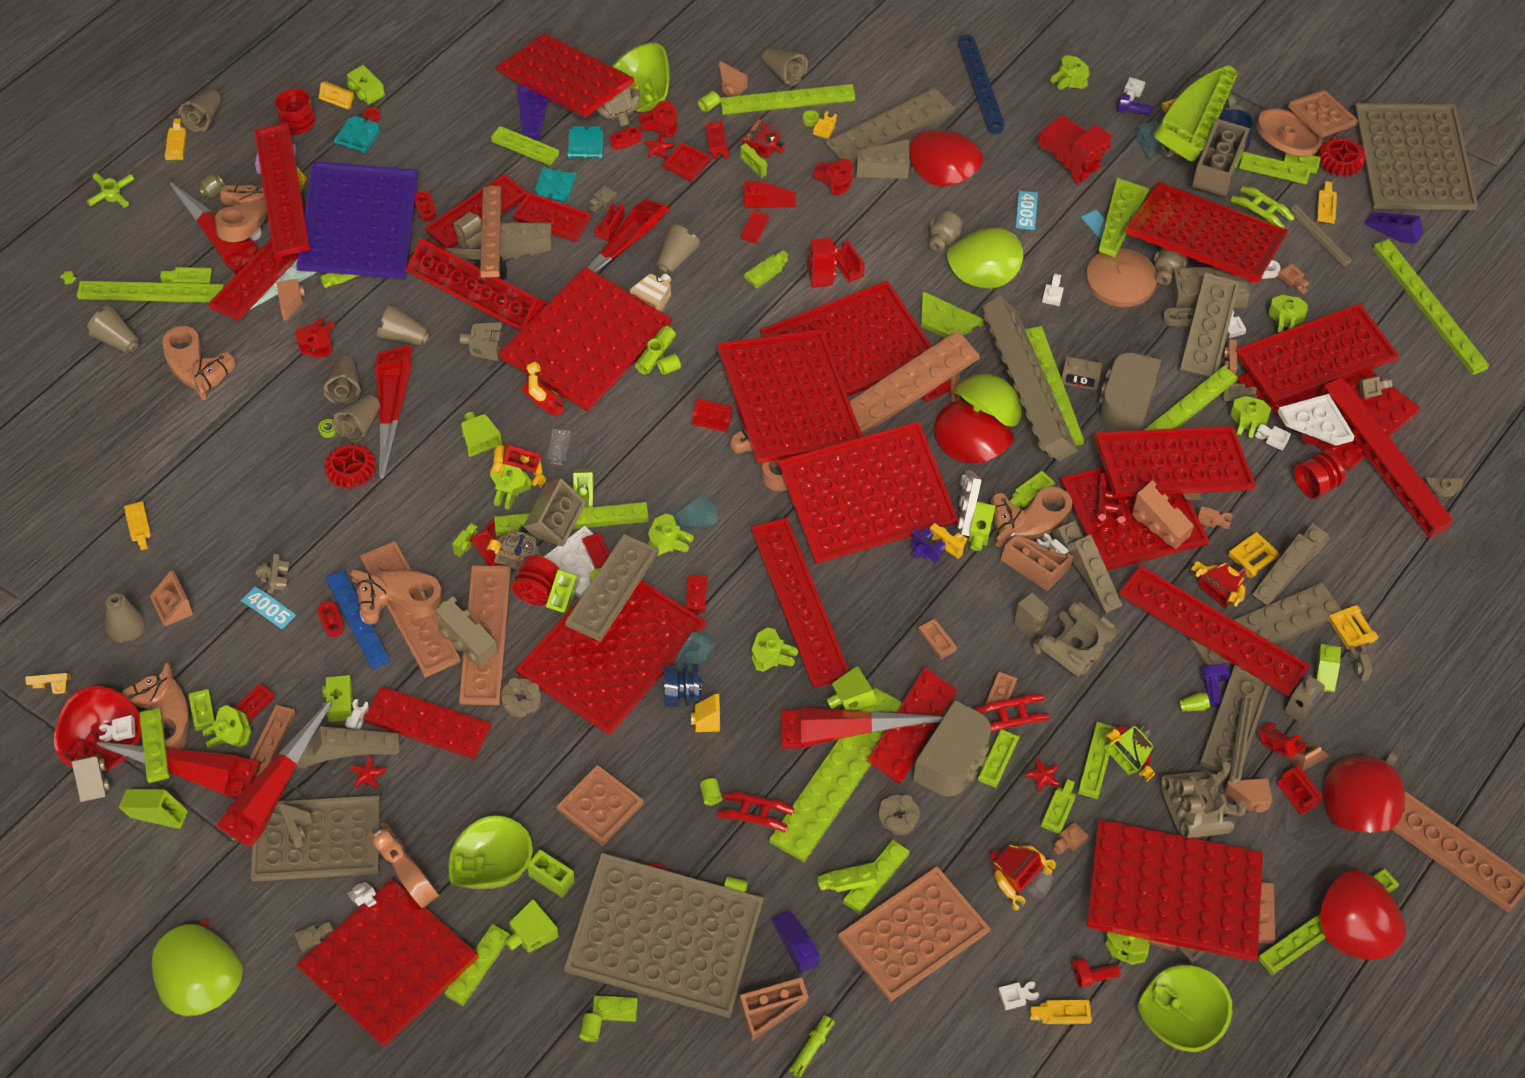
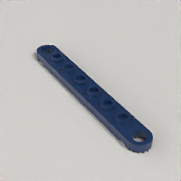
M968 34L961 35L958 39V47L987 130L991 134L994 133V135L1001 134L1004 130V120L975 39ZM992 124H993V125H994V124H995V125L997 124V125H999L1000 127H997V128H996V127H993Z

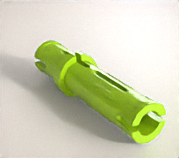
M823 1015L815 1030L810 1032V1038L793 1065L789 1068L793 1075L801 1077L820 1045L825 1043V1037L835 1024L830 1017Z

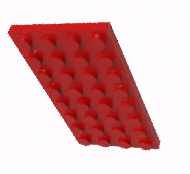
M545 33L496 66L498 73L583 117H587L635 83L632 76Z
M1360 303L1236 348L1237 357L1272 406L1321 389L1324 385L1341 377L1345 380L1398 360L1399 354Z
M1234 426L1097 432L1094 435V440L1114 498L1137 496L1138 492L1152 480L1157 484L1155 488L1161 495L1254 490L1256 486Z

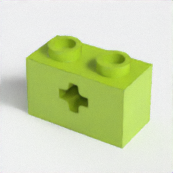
M364 65L347 74L348 88L354 91L359 99L365 101L368 105L385 96L383 83Z
M558 570L546 607L567 613L570 610L580 576Z
M350 675L326 677V685L322 686L323 697H326V703L328 701L331 702V707L326 713L329 722L346 721L348 716H351L353 713Z
M541 850L537 852L527 867L529 877L562 898L575 883L573 870Z

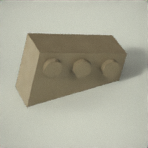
M909 139L857 151L856 177L908 179Z
M501 223L500 256L503 260L510 258L515 260L519 259V256L530 254L531 256L551 251V223Z

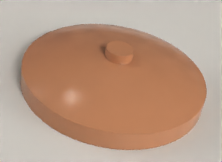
M1267 109L1261 112L1256 121L1259 134L1272 146L1289 154L1298 156L1313 155L1322 144V138L1293 112L1283 109Z
M1120 248L1116 257L1101 252L1094 256L1087 268L1086 282L1093 295L1104 303L1117 307H1133L1144 303L1153 295L1157 285V271L1152 262L1144 255L1134 250Z

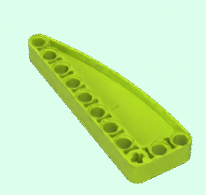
M1224 66L1203 76L1190 85L1163 116L1154 131V137L1185 159L1195 161L1206 146L1216 119L1219 118L1236 80L1237 71L1231 66Z

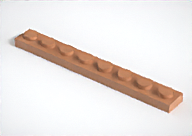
M501 186L483 187L481 278L499 277Z

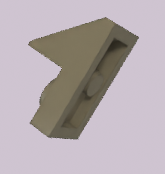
M278 805L295 848L304 846L302 838L305 835L302 826L312 822L310 813L288 805Z

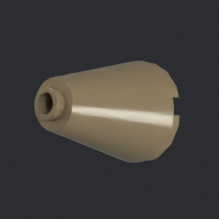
M771 47L763 52V62L784 83L790 86L798 84L802 80L800 79L802 74L805 75L807 72L808 60L801 53Z
M209 89L182 103L179 107L178 115H181L183 125L194 132H204L208 129L221 102V96L217 91Z
M673 224L668 229L656 263L657 270L661 274H671L699 248V239L695 234H692V236L688 234L687 228Z
M393 304L387 307L381 319L382 328L378 327L377 337L380 339L422 346L423 343L426 344L430 336L427 328Z
M107 305L102 307L105 310L101 313L97 311L87 325L89 331H86V333L125 353L134 352L139 346L138 338L115 309Z
M349 356L337 358L323 386L325 397L334 404H338V402L344 403V405L354 403L361 393L355 363Z
M366 395L337 411L332 420L335 431L342 438L344 436L347 437L351 443L362 441L380 409L379 400L375 396Z
M120 593L111 594L105 602V632L107 636L117 643L136 640L145 629L142 614L124 595Z

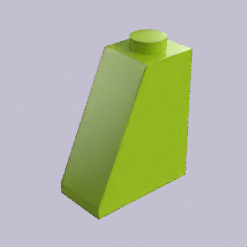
M126 789L119 808L130 818L181 829L188 812L166 790Z

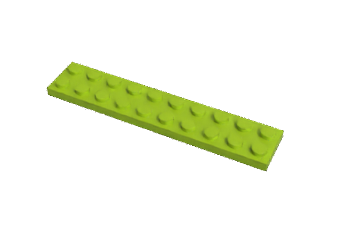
M874 688L873 692L878 703L859 710L896 713L902 702ZM885 730L839 739L793 804L794 811L792 815L787 814L781 823L788 825L786 832L775 830L769 843L805 863L870 768L871 764L866 760Z

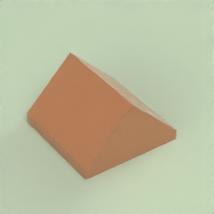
M170 570L150 595L164 626L193 615L189 601L175 572Z

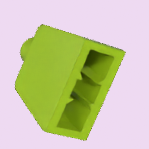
M474 412L465 414V421L461 423V429L469 457L502 445L501 433L486 415L483 414L476 417Z
M981 502L976 503L969 534V542H972L970 548L974 551H981L983 545L988 544L995 512L994 505Z
M858 666L833 682L832 686L835 695L826 699L831 709L842 704L845 710L857 711L878 703L871 686Z
M533 899L510 921V931L513 935L504 941L511 951L522 945L527 952H531L559 937L558 928Z

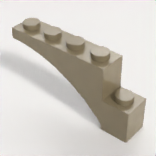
M1076 521L1051 531L1054 539H1057L1069 550V554L1074 556L1072 562L1090 587L1102 613L1105 614L1121 607L1122 603L1092 536L1089 535L1083 538Z
M1313 523L1303 536L1299 533L1252 596L1266 606L1272 604L1292 578L1313 557L1321 552L1330 540L1329 534Z
M320 726L309 742L296 768L306 769L313 764L349 756L369 754L397 755L400 751L398 733Z

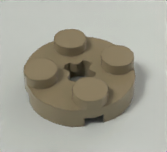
M523 678L510 679L501 692V702L505 711L515 717H525L526 714L534 713L541 704V693L538 684ZM524 695L526 699L523 698L521 701H518L517 696Z
M892 795L883 799L878 812V819L882 828L892 831V834L905 835L912 832L918 824L920 817L918 805L910 795ZM897 811L903 813L902 818H898V816H894L893 814H895Z

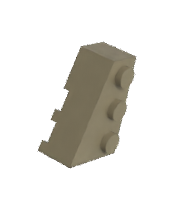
M452 596L435 610L439 628L438 632L444 639H449L455 649L463 651L469 661L481 666L497 652L496 641L479 623L476 625L468 618L470 613L467 610L462 611L456 605L457 599Z

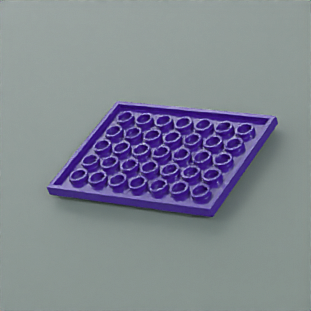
M313 161L305 209L310 250L298 253L297 270L405 279L418 170Z

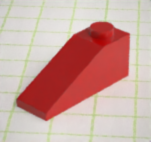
M744 181V208H796V192L763 181Z

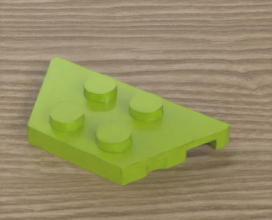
M923 292L921 327L946 338L957 330L962 335H966L971 332V329L984 325V319Z

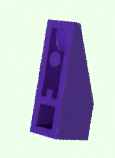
M1372 212L1365 221L1366 226L1400 242L1417 243L1424 234L1420 216Z
M787 911L772 918L771 921L799 974L818 966L819 953L810 936L792 912Z

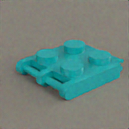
M358 116L348 118L334 139V144H340L350 150L356 149L366 154L380 133L379 123L370 120L366 122V119Z
M573 126V130H569L568 158L583 157V159H587V157H599V159H602L604 131L600 130L599 126H588V130H585V126Z
M543 166L535 188V194L548 199L551 197L553 201L564 204L565 200L569 201L577 172H563L562 169L552 170Z

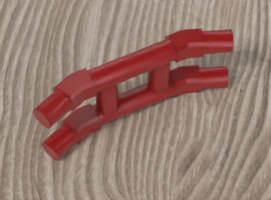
M1101 473L1098 490V518L1100 521H1104L1106 519V511L1117 512L1118 522L1124 523L1125 497L1114 498L1113 493L1107 491L1106 473ZM1106 499L1117 500V505L1106 503Z
M1029 694L975 707V711L981 714L999 711L1001 721L990 723L991 732L1049 720L1048 713L1028 715L1025 704L1044 701L1043 694ZM1017 706L1020 717L1009 719L1006 708Z
M743 792L725 793L724 800L742 802L740 811L735 809L718 810L717 817L760 824L785 833L788 825L774 818L767 817L770 808L792 815L794 807L775 799H766ZM751 804L762 806L759 816L748 813Z

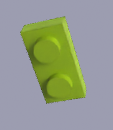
M746 143L740 147V158L760 178L767 175L766 161L753 148H750Z
M1286 152L1284 162L1310 167V173L1317 174L1321 158L1313 155L1298 156Z
M209 689L189 693L195 730H205L212 726V722L215 721Z
M594 996L593 1014L602 1017V1020L636 1022L638 998Z

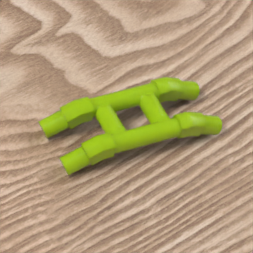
M1241 187V193L1254 197L1251 202L1244 197H1231L1232 203L1247 207L1265 218L1268 222L1285 228V226L1277 216L1272 214L1275 210L1285 216L1289 222L1295 218L1285 205L1276 202L1253 187ZM1261 201L1269 205L1266 211L1257 206Z

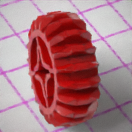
M1339 136L1336 139L1331 137L1330 140H1326L1320 147L1318 157L1321 159L1319 164H1321V168L1325 169L1326 172H1331V175H1338V178L1341 175L1344 178L1348 175L1352 177L1363 168L1365 151L1362 150V146L1358 145V142H1352V138L1348 140L1345 137L1343 139Z
M351 442L347 446L342 443L341 448L335 446V451H330L329 456H326V462H324L325 474L328 480L335 487L340 485L342 490L345 487L351 490L354 486L358 489L360 484L365 486V481H371V476H374V470H376L375 457L372 455L370 449L367 450L365 445L360 447L358 443L354 446Z

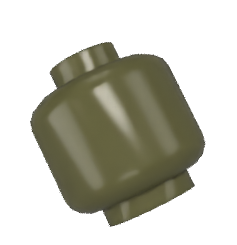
M210 173L200 179L201 186L199 190L204 197L207 195L213 199L220 195L221 188L226 186L219 174Z

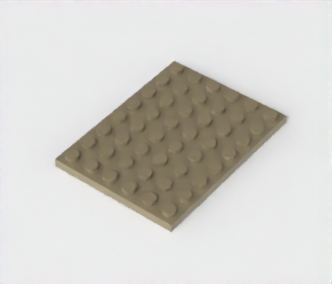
M1355 103V116L1358 120L1357 126L1362 150L1365 151L1364 163L1373 209L1477 210L1478 203L1456 104Z
M601 853L564 972L730 1018L764 898Z

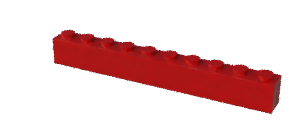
M1341 377L1324 385L1320 396L1330 395L1354 434L1353 440L1429 539L1447 530L1453 522L1450 513L1444 509L1439 499L1433 495L1428 485L1417 474L1416 469L1409 464L1405 455L1395 446L1394 441L1389 438L1383 427L1378 424L1372 413L1364 406L1360 397L1351 389L1350 384Z

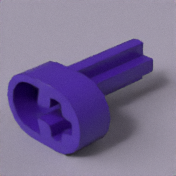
M1121 94L1117 106L1118 112L1126 113V111L1151 116L1153 106L1129 101L1130 95Z
M1208 665L1201 669L1202 679L1206 681L1210 706L1216 707L1221 705L1218 682L1228 680L1230 672L1229 667L1226 665Z

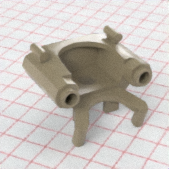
M1074 602L1069 612L1071 613L1070 616L1077 620L1075 625L1065 611H1061L1058 614L1059 625L1064 626V632L1057 638L1046 635L1043 638H1038L1033 642L1034 653L1041 654L1044 651L1079 678L1081 675L1084 676L1092 667L1093 663L1091 661L1096 663L1105 651V643L1109 644L1116 636L1118 630L1104 616L1101 618L1081 602ZM1075 638L1081 640L1082 646L1080 648L1073 647L1071 640Z
M1229 762L1223 763L1222 769L1216 775L1209 771L1162 776V792L1181 836H1185L1186 839H1198L1199 837L1229 834L1234 829V823L1232 819L1223 817V813L1242 816L1246 813L1247 802L1242 801L1239 803V806L1227 804L1224 794L1219 795L1218 786L1227 778L1230 772L1231 764Z

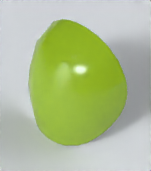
M658 43L642 44L626 52L614 63L612 67L634 78L635 83L631 87H636L637 83L639 84L640 100L635 111H651V108H655L659 101L665 100L669 88L670 65L662 45Z
M988 227L973 232L954 243L947 250V259L953 272L962 281L975 287L990 289L1005 285L1015 277L1023 262V249L1019 239L1013 233L1000 227Z
M989 373L975 374L964 378L952 391L974 405L973 409L975 411L982 410L993 415L1006 426H1016L1021 419L1022 404L1019 400L1020 396L1004 378Z
M488 816L475 821L460 834L452 847L448 866L450 883L465 888L488 889L506 886L518 880L527 869L532 857L533 847L528 832L520 823L503 816Z
M182 925L170 930L158 941L152 955L153 979L161 1001L170 1011L183 1016L200 1015L220 1006L233 995L242 980L243 968L235 951L215 933L199 925Z
M1178 965L1165 969L1149 983L1140 997L1138 1011L1150 1030L1165 1043L1182 1051L1197 1052L1211 1047L1225 1034L1232 1017V1000L1225 985L1211 972L1200 967Z

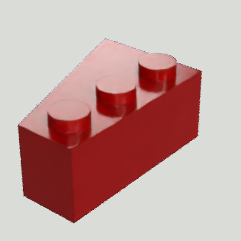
M832 237L811 240L809 245L810 253H807V257H810V259H806L811 287L833 286V279L836 278L834 267H837L835 256L838 255L837 245L833 244Z

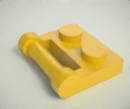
M1257 532L1229 551L1228 554L1236 564H1241L1245 568V574L1249 578H1253L1259 570L1280 558L1279 552ZM1263 552L1268 554L1253 566L1249 563Z
M1358 605L1329 615L1328 621L1347 650H1350L1351 646L1355 648L1368 642L1372 643L1379 638L1360 613L1361 609ZM1352 617L1356 619V621L1364 631L1365 635L1362 634V632L1360 631Z

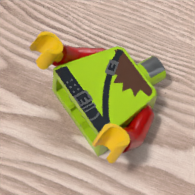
M1121 726L1112 728L1105 734L1111 741L1105 744L1103 748L1128 775L1140 770L1138 775H1143L1147 782L1155 775L1150 767V752L1153 749V745L1147 739L1151 734L1149 728L1146 726H1141L1139 729L1136 726L1130 728Z

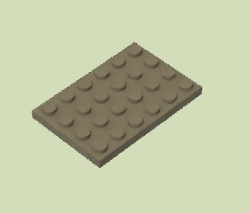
M362 796L278 801L264 832L252 846L251 880L269 881L379 874V851L370 841L369 833L372 831L375 834L380 830V797ZM284 804L310 813L312 822L302 826L305 835L302 838L304 846L295 848L278 805Z

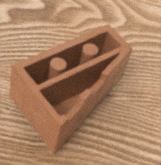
M1152 480L1138 492L1132 515L1137 521L1146 525L1151 532L1160 536L1166 544L1177 549L1191 536L1194 525L1178 507L1174 509L1167 501L1169 499L1166 494L1162 496L1155 488L1157 484Z
M1015 535L1005 545L1001 561L1048 591L1069 571L1074 556L1070 554L1065 556L1057 553L1054 548L1049 550L1038 546L1039 543Z
M802 977L740 995L738 1002L750 1042H753L807 1004L808 994Z

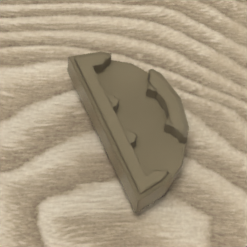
M1426 477L1424 482L1432 491L1436 492V495L1449 497L1455 495L1461 489L1463 478Z

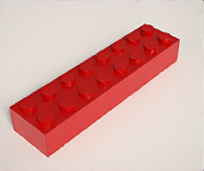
M420 238L406 268V271L520 331L546 304L544 299L501 277L481 278L480 266L426 239Z

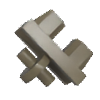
M273 554L270 567H268V563L264 562L262 566L256 568V575L261 578L262 582H266L268 578L267 593L273 594L274 589L285 590L287 585V578L277 576V573L287 574L289 562L279 560V554Z

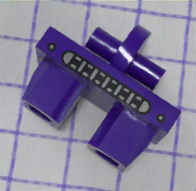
M928 528L921 531L915 529L912 532L914 536L911 540V543H913L911 547L914 549L913 557L916 559L921 556L924 559L928 557L936 564L940 560V554L945 550L946 544L941 539L932 543L930 540L933 538V534Z

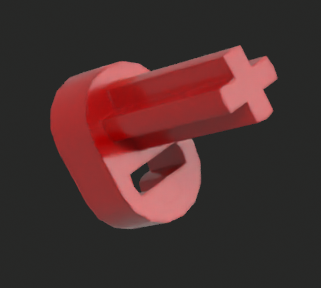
M1084 957L1072 960V970L1079 988L1090 987L1093 982L1121 977V970L1117 964L1090 970Z

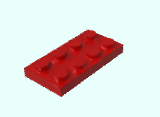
M528 192L513 215V221L519 223H551L553 235L573 242L578 241L592 219L591 213Z

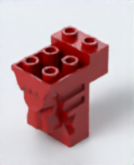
M1061 115L1040 132L1038 144L1043 149L1050 150L1052 156L1058 159V161H1062V165L1071 171L1074 182L1078 185L1082 181L1087 180L1090 174L1099 170L1103 153L1107 152L1111 147L1112 135L1097 124L1086 131L1064 115Z

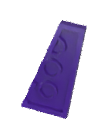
M523 85L517 86L523 136L539 139L541 138L548 98Z

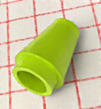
M1198 692L1183 700H1179L1181 712L1206 711L1207 708H1210L1206 692Z

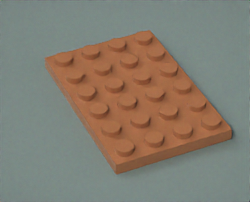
M935 867L839 933L838 939L889 1002H891L989 933L990 927L938 867Z

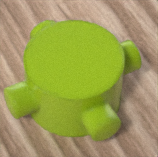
M66 271L61 275L66 285L73 283L77 279L72 271Z

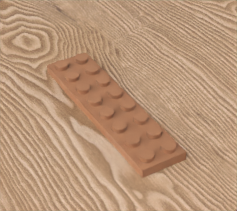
M959 330L849 401L862 436L980 359L979 354Z
M396 541L360 556V560L368 574L384 570H411ZM423 590L416 592L412 596L413 599L418 601L427 600ZM389 601L386 608L424 678L461 662L460 656L449 639H444L439 634L436 613L427 617H417L396 602Z
M472 566L468 612L470 615L468 618L476 625L479 623L496 641L497 652L481 666L469 661L464 653L459 698L461 705H500L511 566Z
M1405 791V806L1402 817L1391 830L1503 910L1510 913L1525 894V875Z

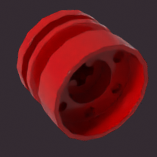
M298 88L288 89L276 97L275 108L280 124L288 122L291 134H302L313 128L316 117L312 108L311 98L306 91Z
M1322 450L1310 459L1297 464L1294 468V478L1300 490L1307 497L1317 499L1328 491L1342 485L1345 481V471L1339 459L1332 452Z
M538 555L526 556L519 568V573L511 585V590L516 597L534 606L547 605L557 571L560 569L556 564Z

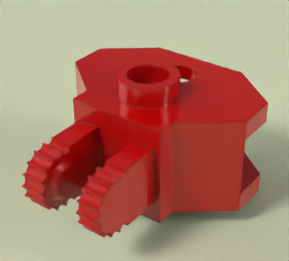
M667 100L659 101L655 108H651V112L640 114L638 117L642 130H654V133L658 132L664 137H673L678 130L676 123L678 117L675 105Z
M843 158L836 162L831 161L830 164L819 162L816 166L817 169L812 173L813 176L824 181V185L828 186L830 193L838 196L847 192L853 181L852 173L854 168L851 160Z
M318 318L315 324L311 323L310 326L298 328L294 335L301 353L317 359L330 356L332 346L329 335L333 331L334 323L329 321L323 328L324 319Z

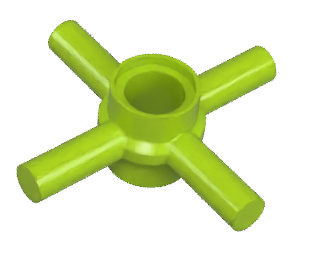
M98 173L93 174V179L101 185V192L87 200L90 207L104 198L108 202L117 201L124 208L129 205V202L120 195V188L134 180L131 174L118 182L111 178L104 180Z

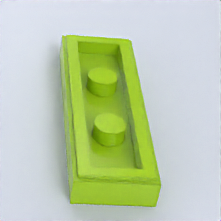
M1000 730L979 774L978 781L997 788L1020 736Z

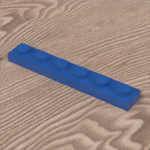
M344 570L326 576V581L371 670L389 663V657L372 624H366L361 619L358 597Z

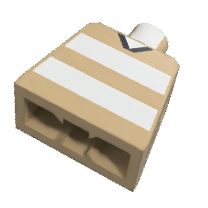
M665 273L660 278L649 274L630 289V294L662 312L671 296V278Z

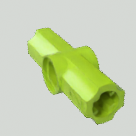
M662 327L655 338L648 341L647 349L635 364V368L639 373L643 375L649 374L657 364V360L664 358V352L676 337V332L671 327Z

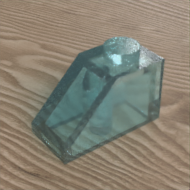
M1158 121L1139 124L1137 128L1136 138L1147 161L1153 158L1161 145V142L1154 137V131L1159 124Z
M702 494L674 515L676 525L680 526L681 529H705L709 525L715 524L718 520V508Z
M704 631L692 632L672 665L677 664L678 670L683 673L684 665L688 664V673H692L693 664H698L699 667L705 662L717 645V642Z

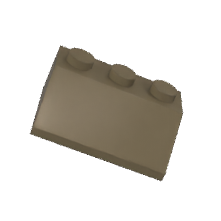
M561 478L546 482L523 527L537 539L562 547L565 545L586 501Z

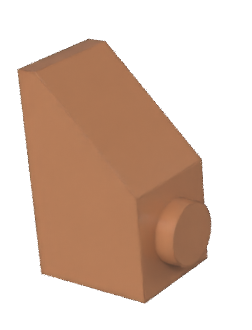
M722 61L719 62V78L722 92L730 97L740 96L748 88V76Z
M298 279L276 282L283 321L288 320L303 304L301 296H305L303 285L299 286Z
M1268 779L1240 780L1239 783L1227 781L1224 789L1225 794L1238 804L1242 801L1247 802L1246 810L1264 812L1269 810L1273 801Z

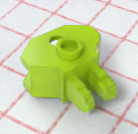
M1066 55L1061 59L1060 71L1051 77L1050 82L1053 84L1059 82L1058 88L1060 90L1066 87L1069 89L1072 87L1083 89L1088 85L1089 66L1078 57Z
M1280 295L1272 298L1268 316L1278 325L1277 332H1282L1284 326L1291 329L1296 324L1304 322L1308 304L1301 298Z
M1247 396L1235 399L1230 417L1238 424L1237 434L1241 435L1244 429H1248V437L1253 438L1256 428H1259L1260 424H1267L1271 408L1263 400Z
M503 464L504 469L500 476H498L499 473L497 471L490 474L497 490L494 505L500 506L504 495L507 494L505 509H511L515 497H519V494L530 490L532 481L521 468Z
M667 513L655 518L648 532V544L658 549L657 556L668 551L673 552L674 549L687 552L689 546L684 542L691 543L694 539V536L680 530V526L676 525L674 516Z
M767 627L757 633L751 651V660L755 669L762 672L773 666L778 667L779 664L793 666L794 659L786 655L797 656L798 649L784 644V640H780L776 630Z
M225 705L219 708L216 720L212 722V726L203 730L202 733L203 736L216 734L215 738L206 742L208 748L222 743H229L242 748L248 745L252 731L245 713Z
M1107 932L1108 939L1105 946L1111 956L1129 964L1146 961L1150 947L1148 940ZM1124 951L1125 953H1129V954H1128V955H1123L1121 952Z

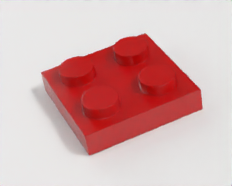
M681 142L663 163V168L693 182L711 161V156Z

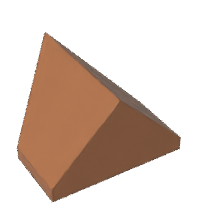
M1304 742L1306 747L1290 759H1287L1294 767L1299 765L1305 771L1331 754L1322 751L1319 746Z

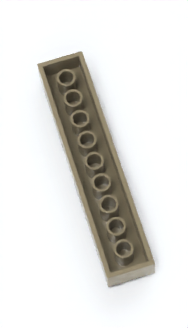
M1000 295L982 306L985 311L983 316L991 325L989 330L997 339L995 342L997 348L1003 353L1001 358L1008 365L1009 369H1007V372L1014 379L1015 383L1013 386L1020 393L1021 397L1019 400L1023 407H1026L1027 412L1025 414L1033 424L1032 430L1040 440L1038 441L1039 447L1042 451L1046 450L1051 458L1054 457L1060 462L1077 452L1078 449L1017 310Z

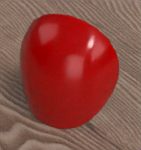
M923 130L914 137L910 146V158L915 170L923 180L934 186H949L966 180L978 171L984 160L982 151L974 141L949 130Z
M963 398L948 404L939 413L934 429L938 445L947 456L959 462L975 464L989 461L1001 454L1013 443L1014 434L1009 426L1002 424L993 415L982 410L975 411L973 409L974 405Z
M89 686L80 689L66 702L57 721L54 746L59 758L73 769V759L99 754L100 759L103 758L106 770L103 772L113 768L123 761L126 756L98 746L97 742H104L99 736L105 735L107 732L100 730L99 726L103 724L112 726V720L131 715L135 718V737L115 741L112 738L105 743L137 745L142 734L140 714L137 708L123 694L103 686Z
M1365 755L1352 756L1332 766L1325 777L1322 790L1324 807L1330 819L1338 827L1354 832H1383L1394 828L1401 819L1405 806L1404 785L1396 769L1386 761Z
M1354 869L1347 871L1336 879L1325 895L1320 914L1321 928L1327 941L1340 952L1360 959L1379 960L1390 956L1401 946L1406 934L1404 917L1391 893L1375 877L1362 870Z

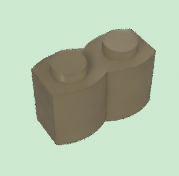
M469 212L454 222V230L458 236L459 246L462 249H478L481 247L482 220L477 214Z

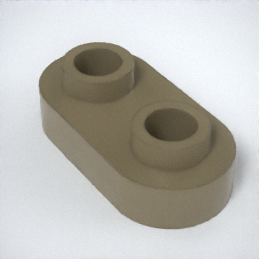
M1168 308L1164 312L1163 321L1168 326H1191L1195 309Z

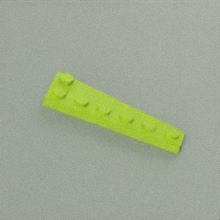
M1117 178L1099 252L1116 257L1127 236V233H1125L1126 228L1144 203L1149 193V188Z

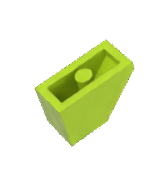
M574 469V491L586 501L584 508L593 507L594 469Z
M1321 644L1316 655L1315 679L1325 685L1324 691L1334 693L1340 667L1341 647Z

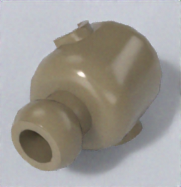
M943 211L936 218L932 219L930 223L932 238L929 241V246L933 251L940 252L944 250L945 246L954 243L957 237L959 238L963 225L961 218L956 213Z
M1163 247L1160 251H1157L1154 259L1157 282L1161 285L1170 284L1173 279L1174 268H1185L1188 262L1187 257L1175 251L1166 250Z

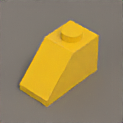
M714 694L695 704V712L691 713V725H695L696 732L720 731L719 694Z

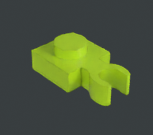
M470 523L466 531L463 530L452 543L453 552L456 556L461 557L464 552L470 549V539L478 534V530H476L478 526Z

